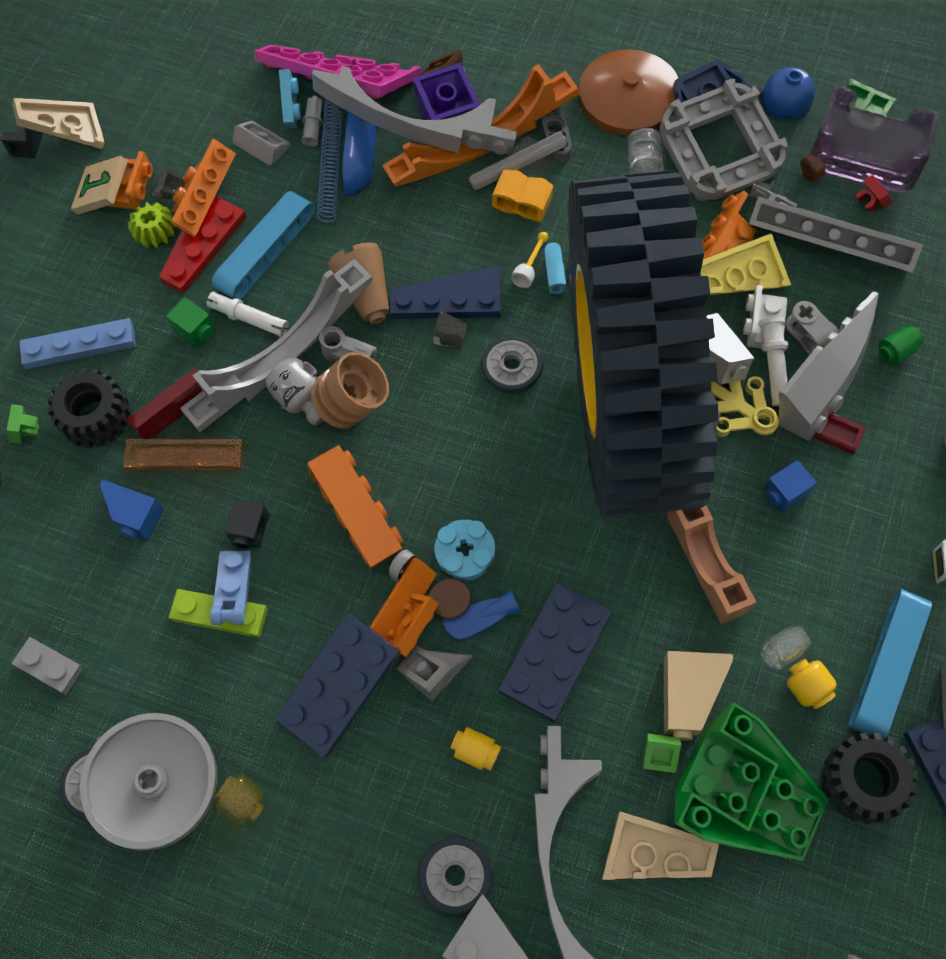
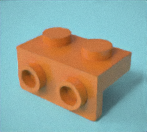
M141 151L138 152L136 160L126 159L128 161L115 202L108 207L137 210L136 206L139 207L141 200L145 198V187L148 178L152 176L153 167L145 152Z

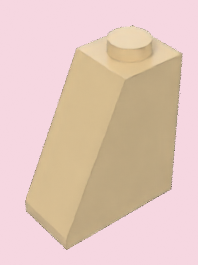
M667 651L664 657V735H673V737L680 738L681 741L693 740V736H697L702 731L733 662V654Z

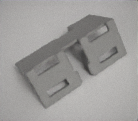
M763 181L758 185L753 184L750 193L751 197L757 199L758 197H763L794 207L798 205L779 194L771 192L770 189L773 187L774 181L770 185Z

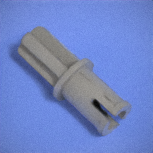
M317 96L307 99L306 114L302 118V123L304 124L302 143L308 147L318 145L319 128L323 124L321 119L322 100L317 98Z

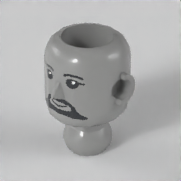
M295 357L287 358L270 371L265 381L266 388L281 405V409L292 414H298L303 411L306 414L307 421L312 425L318 426L324 420L314 409L311 400V387L315 379L318 378L316 376L317 371L308 362H303Z

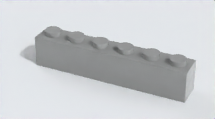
M758 197L749 224L909 272H913L923 247L922 244L763 197Z

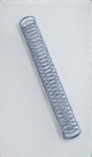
M326 98L316 216L320 220L321 218L318 216L320 212H335L333 220L322 221L333 222L336 219L343 108L341 111L328 110V108L338 106H328L332 102L329 103ZM327 112L340 113L341 115L328 114ZM328 115L340 117V119L332 120V122L339 120L341 125L328 130L325 125L327 123L332 124V122H328V119L325 118H328ZM327 131H329V132H334V131H336V132H339L340 134H339V135L333 134V133L327 134L326 132H327ZM326 135L338 136V139L333 138L329 140H338L339 146L325 145L329 142L324 137ZM325 147L338 148L339 150L329 151L338 153V162L324 161L323 157L325 155L323 153L325 151L323 149ZM325 163H328V164H336L337 166H336V167H334V166H326V165H324V164H325ZM325 167L336 168V171H338L336 175L325 174L323 172H336L334 170H325ZM323 176H335L336 178H325ZM325 179H327V180H335V181H336L335 183H332V182H324V183H321V181H323V180H325ZM325 183H326V184H334V185H336L335 187H331V186H324V187H322V188H325V187H326V188H334L335 191L323 190L322 192H331V193L333 192V193H335V195H328V194L325 195V194H323V193L320 191V190L322 189L320 186H321L322 184H325ZM322 196L334 197L336 202L332 204L322 202L323 200L334 201L335 199H324ZM326 204L333 205L335 210L333 212L328 210L319 211L318 208Z

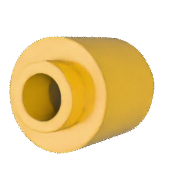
M466 727L464 732L457 731L450 748L455 750L454 758L477 769L483 770L485 768L491 771L501 746L495 744V739Z

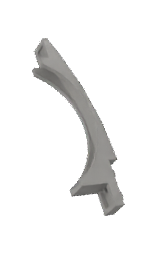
M341 66L339 75L313 69L312 80L315 92L375 126L410 140L459 153L461 145H465L472 149H484L497 154L512 155L517 131L491 126L496 99L488 98L475 109L453 118L443 120L413 119L391 112L373 101L360 88L350 68Z
M355 259L335 274L331 270L326 272L322 277L313 300L305 312L271 346L237 365L219 370H199L192 375L203 391L180 408L182 412L201 432L243 398H246L249 402L266 387L265 381L270 371L287 358L301 357L319 339L322 330L331 327L373 280L372 276Z
M547 726L546 735H540V754L547 755V769H541V789H547V794H535L534 805L538 860L550 921L563 959H595L573 937L557 908L550 881L549 857L552 836L562 811L585 784L600 774L602 763L601 760H561V726Z

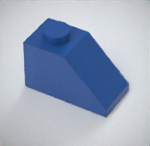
M102 480L100 487L111 519L120 529L119 533L132 540H136L137 537L149 540L164 510L156 498Z

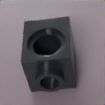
M235 499L225 529V534L232 542V545L241 549H249L250 546L260 548L270 517L265 505Z

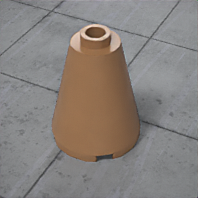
M360 243L353 245L354 251L345 254L344 249L337 252L331 257L328 265L335 274L355 259L372 276L373 280L352 304L363 321L370 322V324H378L386 319L385 316L389 313L382 251L376 243Z

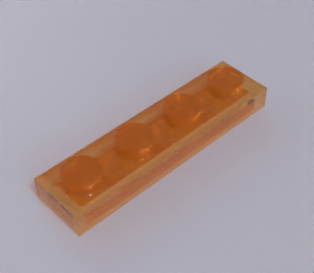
M127 439L123 466L126 470H242L245 444L242 439Z

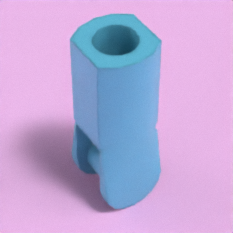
M549 243L545 247L549 292L551 294H560L567 291L561 247L557 243Z

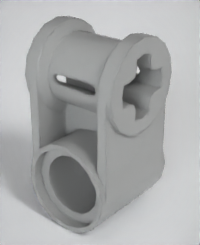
M808 301L798 302L792 310V315L787 318L785 323L788 333L801 344L809 355L817 346L824 348L827 344L826 338L832 332L838 334L839 331L813 303Z

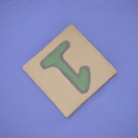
M118 156L85 167L71 210L78 215L114 204L128 161L122 156Z

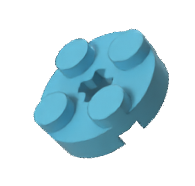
M457 520L442 527L438 532L434 546L437 564L443 571L458 580L467 581L482 576L495 558V542L492 534L480 521ZM467 543L468 546L473 547V549L469 550L468 556H463L462 552L456 551L457 548L461 547V544Z

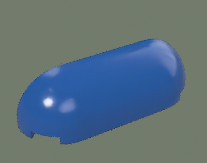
M349 111L347 114L343 153L345 197L357 195V191L364 188L367 184H371L377 138L375 125Z

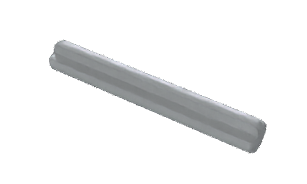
M557 132L469 177L470 183L474 190H478L498 180L503 170H518L565 147L566 139L562 132Z

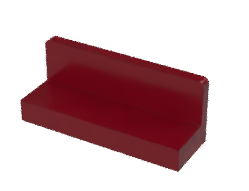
M196 368L192 369L126 419L146 443L183 416L184 413L180 408L203 391L192 376L198 372Z

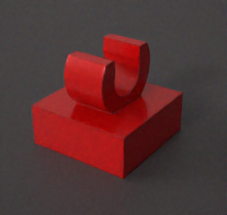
M873 174L864 180L867 189L859 191L856 195L859 201L866 197H871V201L864 206L868 212L875 209L878 203L884 209L893 202L887 190Z

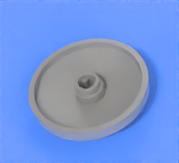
M147 713L130 717L104 733L95 743L85 760L80 778V799L84 813L89 823L102 837L118 846L140 851L155 850L169 846L192 832L207 814L214 799L217 786L215 757L202 734L194 726L181 718L162 713Z

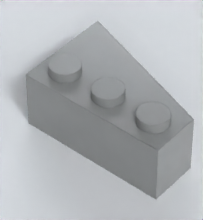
M483 894L442 955L445 959H528Z

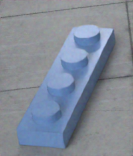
M130 318L20 340L21 364L25 369H31L136 347L133 322Z

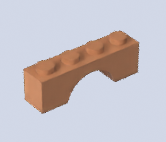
M705 505L703 508L669 511L667 518L720 624L748 614L757 602L743 575L735 572L722 554L714 531L713 517L707 506Z

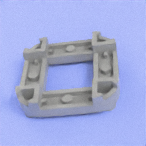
M729 79L718 89L682 103L679 99L675 100L664 114L659 126L661 139L681 174L685 185H687L689 191L699 201L717 200L750 187L753 184L765 181L773 177L784 162L786 148L788 147L785 137L782 139L778 138L757 100L760 92L755 86L751 89L746 85L735 83V79ZM732 114L753 154L717 169L715 165L710 167L690 130Z

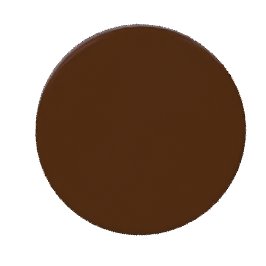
M455 579L440 581L432 588L429 595L439 603L434 613L438 617L447 620L461 617L466 613L471 602L470 593L466 585Z

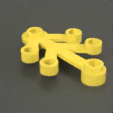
M754 376L749 378L745 386V391L753 398L754 407L745 402L740 381L728 383L730 391L716 382H711L713 395L721 400L717 401L718 411L721 413L739 412L745 416L744 418L731 420L726 417H720L718 425L724 424L727 429L721 430L717 425L715 431L717 436L725 437L730 431L752 429L759 435H770L777 429L779 424L778 416L772 408L766 405L763 393L764 381L760 377ZM750 384L758 385L759 389H753ZM758 420H765L768 425H763Z

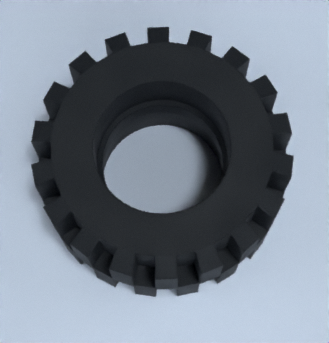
M81 369V372L78 374L75 371L69 373L70 377L67 379L61 378L59 380L60 385L58 387L54 386L51 390L54 395L48 397L47 402L50 407L47 410L52 422L69 441H72L74 445L79 447L82 444L85 448H92L93 444H96L97 447H102L105 441L111 443L115 440L114 436L116 434L121 435L124 432L122 426H128L126 419H128V415H131V409L128 406L129 401L109 374L106 372L102 374L97 369H93L91 372L88 369ZM94 401H101L94 412L86 416H79L84 406Z
M860 733L831 750L832 753L824 761L827 767L822 769L821 777L827 779V782L822 784L823 790L830 791L832 797L828 798L830 804L837 803L840 806L837 811L841 815L849 814L851 815L850 820L854 822L863 820L864 824L880 823L904 813L903 809L910 807L914 802L910 797L917 795L918 787L914 786L913 782L919 779L918 772L911 771L910 767L915 765L912 758L908 760L903 754L907 750L902 745L896 748L893 746L894 739L887 737L882 740L879 733H872L867 736V733ZM857 760H865L872 763L882 774L884 789L879 798L867 795L858 787L854 778V766Z

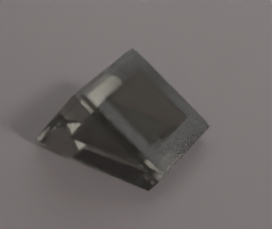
M164 167L152 195L172 200L177 189L180 186L184 187L186 183L183 180L184 176Z
M440 311L433 332L434 344L461 350L468 324Z

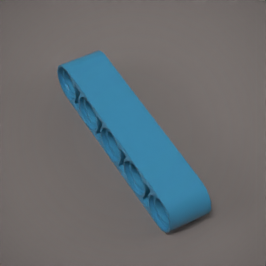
M288 191L218 268L212 278V286L233 300L244 297L310 221L315 211V205L293 191Z
M899 589L896 593L849 721L850 729L859 733H867V736L872 733H879L882 740L886 738L926 626L932 601L904 589Z

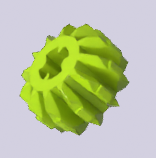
M146 202L143 208L136 206L137 213H130L131 221L128 222V228L134 240L138 244L142 243L146 248L152 244L158 248L161 242L168 244L167 237H174L173 229L176 228L175 225L170 223L172 219L170 210L167 207H162L158 202L153 206Z

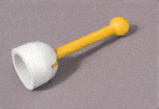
M546 232L539 233V241L527 264H519L514 269L511 280L515 285L521 288L531 286L535 277L534 269L531 266L541 246L549 238Z

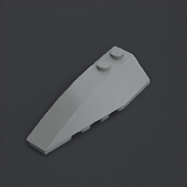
M873 291L855 309L852 319L847 317L841 323L838 334L832 332L826 338L827 344L824 348L817 346L780 391L778 426L810 441L816 432L821 433L825 428L829 414L831 412L836 413L840 409L844 401L843 396L854 380L864 358L872 332L879 293Z

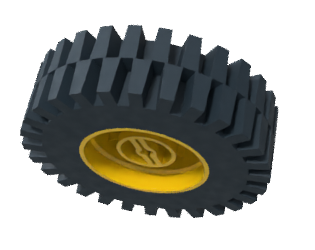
M675 170L571 181V187H569L568 191L569 201L567 210L569 221H567V232L569 239L568 260L571 274H569V285L573 304L571 305V315L575 331V338L573 340L574 351L577 354L578 367L576 372L577 381L580 384L581 413H583L587 459L589 470H591V482L593 491H595V501L597 507H599V514L602 518L703 508L706 505L705 500L709 499L711 494L709 482H714L715 475L712 456H717L718 441L711 422L718 421V403L711 391V382L718 380L717 362L710 357L709 340L715 338L713 318L707 319L705 306L710 296L708 276H701L704 248L702 238H696L697 216L695 208L689 207L690 193L687 185H682V176L680 173H675Z

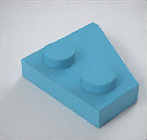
M289 69L279 70L283 123L287 129L297 128V120H301L300 106L297 104V94L299 93L297 78H293Z

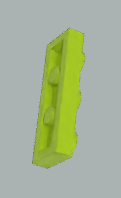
M177 589L168 617L171 621L260 638L268 611L266 605L247 602L244 625H234L233 622L211 625V608L214 595Z

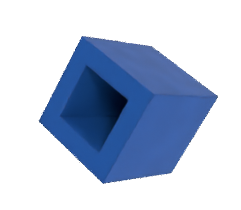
M797 460L769 478L763 490L769 503L777 506L781 512H784L808 496L817 482Z

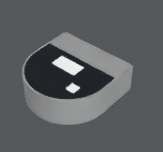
M407 549L402 550L389 567V575L396 583H398L411 560L417 558L416 555Z

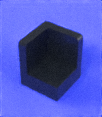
M28 128L17 129L16 132L3 131L0 140L10 156L36 158L43 133Z

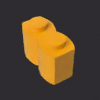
M503 170L492 194V206L506 213L518 214L523 218L542 222L552 199L554 185L544 178L527 177L518 170Z

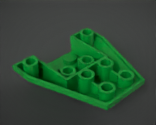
M730 702L701 733L675 789V824L703 841L804 861L829 799L760 718L735 702Z

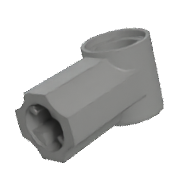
M327 327L322 330L319 336L322 355L328 361L336 362L347 353L359 352L371 357L373 360L375 359L376 347L344 335L343 331L338 327ZM332 342L339 343L336 346H328Z

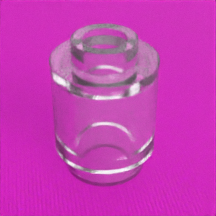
M786 627L762 643L763 650L761 655L767 665L782 670L807 653V649L811 647V641L801 627Z

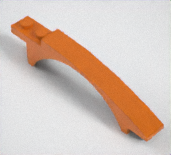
M538 64L531 69L525 84L514 100L492 120L491 126L517 131L516 138L536 128V120L580 95L579 89L566 71L549 79ZM407 142L402 145L404 149L402 154L382 166L396 187L458 167L491 151L472 149L461 145L459 153L430 145Z

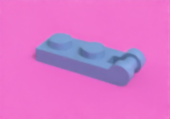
M220 551L214 601L211 608V625H222L223 622H233L234 625L245 624L252 562L251 551Z

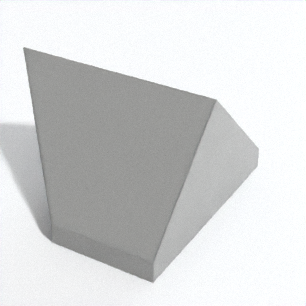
M416 646L396 669L432 702L474 655L430 651Z

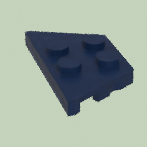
M717 59L676 79L673 84L674 101L679 99L682 103L718 89L729 79H735V83L746 85L751 89L753 86L744 81V75L738 71L731 70L729 65ZM758 85L757 89L760 92L759 97H761L764 90Z

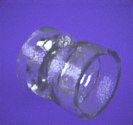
M642 128L632 132L627 139L629 173L663 171L660 133L650 128Z

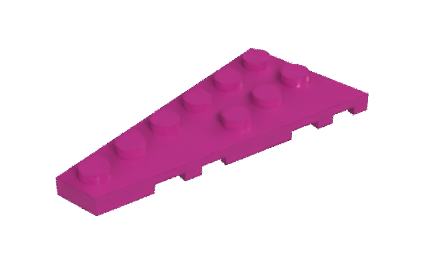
M268 45L255 50V61L265 63V66L269 68L289 69L291 74H303L310 80H312L313 69L339 75L341 66L348 67L360 88L365 93H368V96L371 98H382L389 92L397 91L398 88L412 82V78L421 74V67L412 66L410 70L399 69V64L397 63L376 66V61L343 55H336L335 59L324 58L323 52L314 51L313 53L300 54L299 49Z

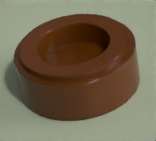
M811 153L801 159V171L809 181L816 182L825 175L824 165L818 156Z

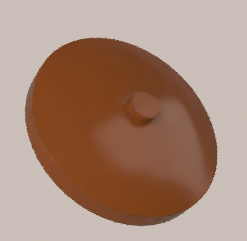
M640 50L613 51L595 59L583 72L579 85L580 106L586 117L593 124L607 132L622 136L648 134L659 129L665 112L670 107V104L674 102L673 84L678 79V76L667 62L651 53Z

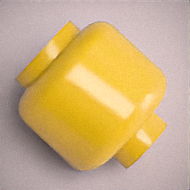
M803 659L789 669L792 675L787 680V686L802 706H812L814 709H818L836 696L833 691L836 689L837 683L821 661L817 660L808 663L806 659Z

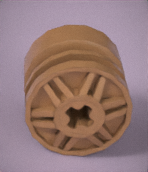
M359 352L347 353L328 370L315 379L311 387V400L316 412L328 424L341 429L351 428L385 403L389 395V383L383 369L371 357Z

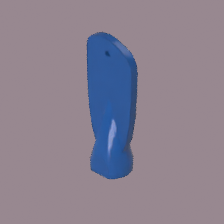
M510 590L500 598H491L470 605L466 613L459 618L452 620L443 619V626L453 638L464 640L492 627L506 615L520 612V609Z

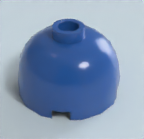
M784 67L777 70L768 78L764 86L762 107L769 115L782 120V117H791V120L804 117L810 111L815 96L813 79L800 68Z

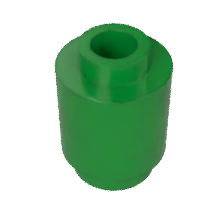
M911 325L908 327L903 326L879 341L878 354L884 362L896 365L919 350L920 345L923 344V336L916 327Z

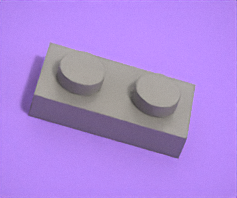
M31 637L28 638L11 663L67 695L84 669L78 663Z

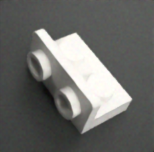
M761 285L756 286L753 295H748L746 302V311H750V317L745 319L743 335H748L746 345L748 347L761 348L764 344L763 329L759 327L760 320L771 317H786L787 298L762 294L763 286Z

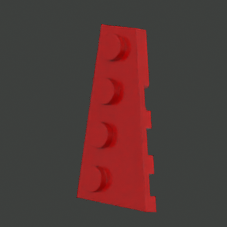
M215 196L196 236L193 237L185 231H181L159 276L162 283L184 294L247 217L245 211Z

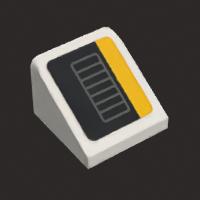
M946 540L942 541L933 550L937 584L946 580Z

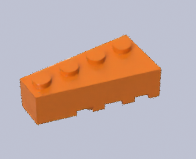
M338 445L307 463L310 477L314 483L318 481V487L327 504H332L334 507L333 511L341 526L348 530L350 540L369 570L374 569L402 551L400 544L404 542L403 538L395 526L391 529L384 519L388 517L386 510L380 501L374 503L369 495L372 488L364 475L358 477L353 468L357 464L348 450L343 452Z

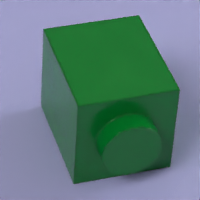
M186 297L166 315L173 331L195 347L208 340L216 329L210 315Z

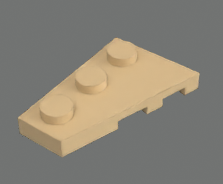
M619 811L602 880L711 877L719 844L703 841L689 832Z

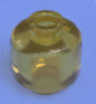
M239 774L235 778L230 775L214 796L218 800L215 806L216 810L235 825H242L247 819L254 822L265 807L261 803L264 797V790L244 774Z

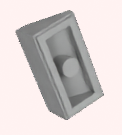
M254 121L239 124L234 128L233 144L270 166L290 148L288 141Z

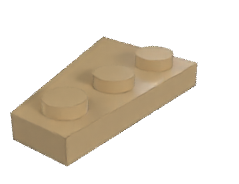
M13 98L12 107L17 126L103 149L105 142L93 103Z

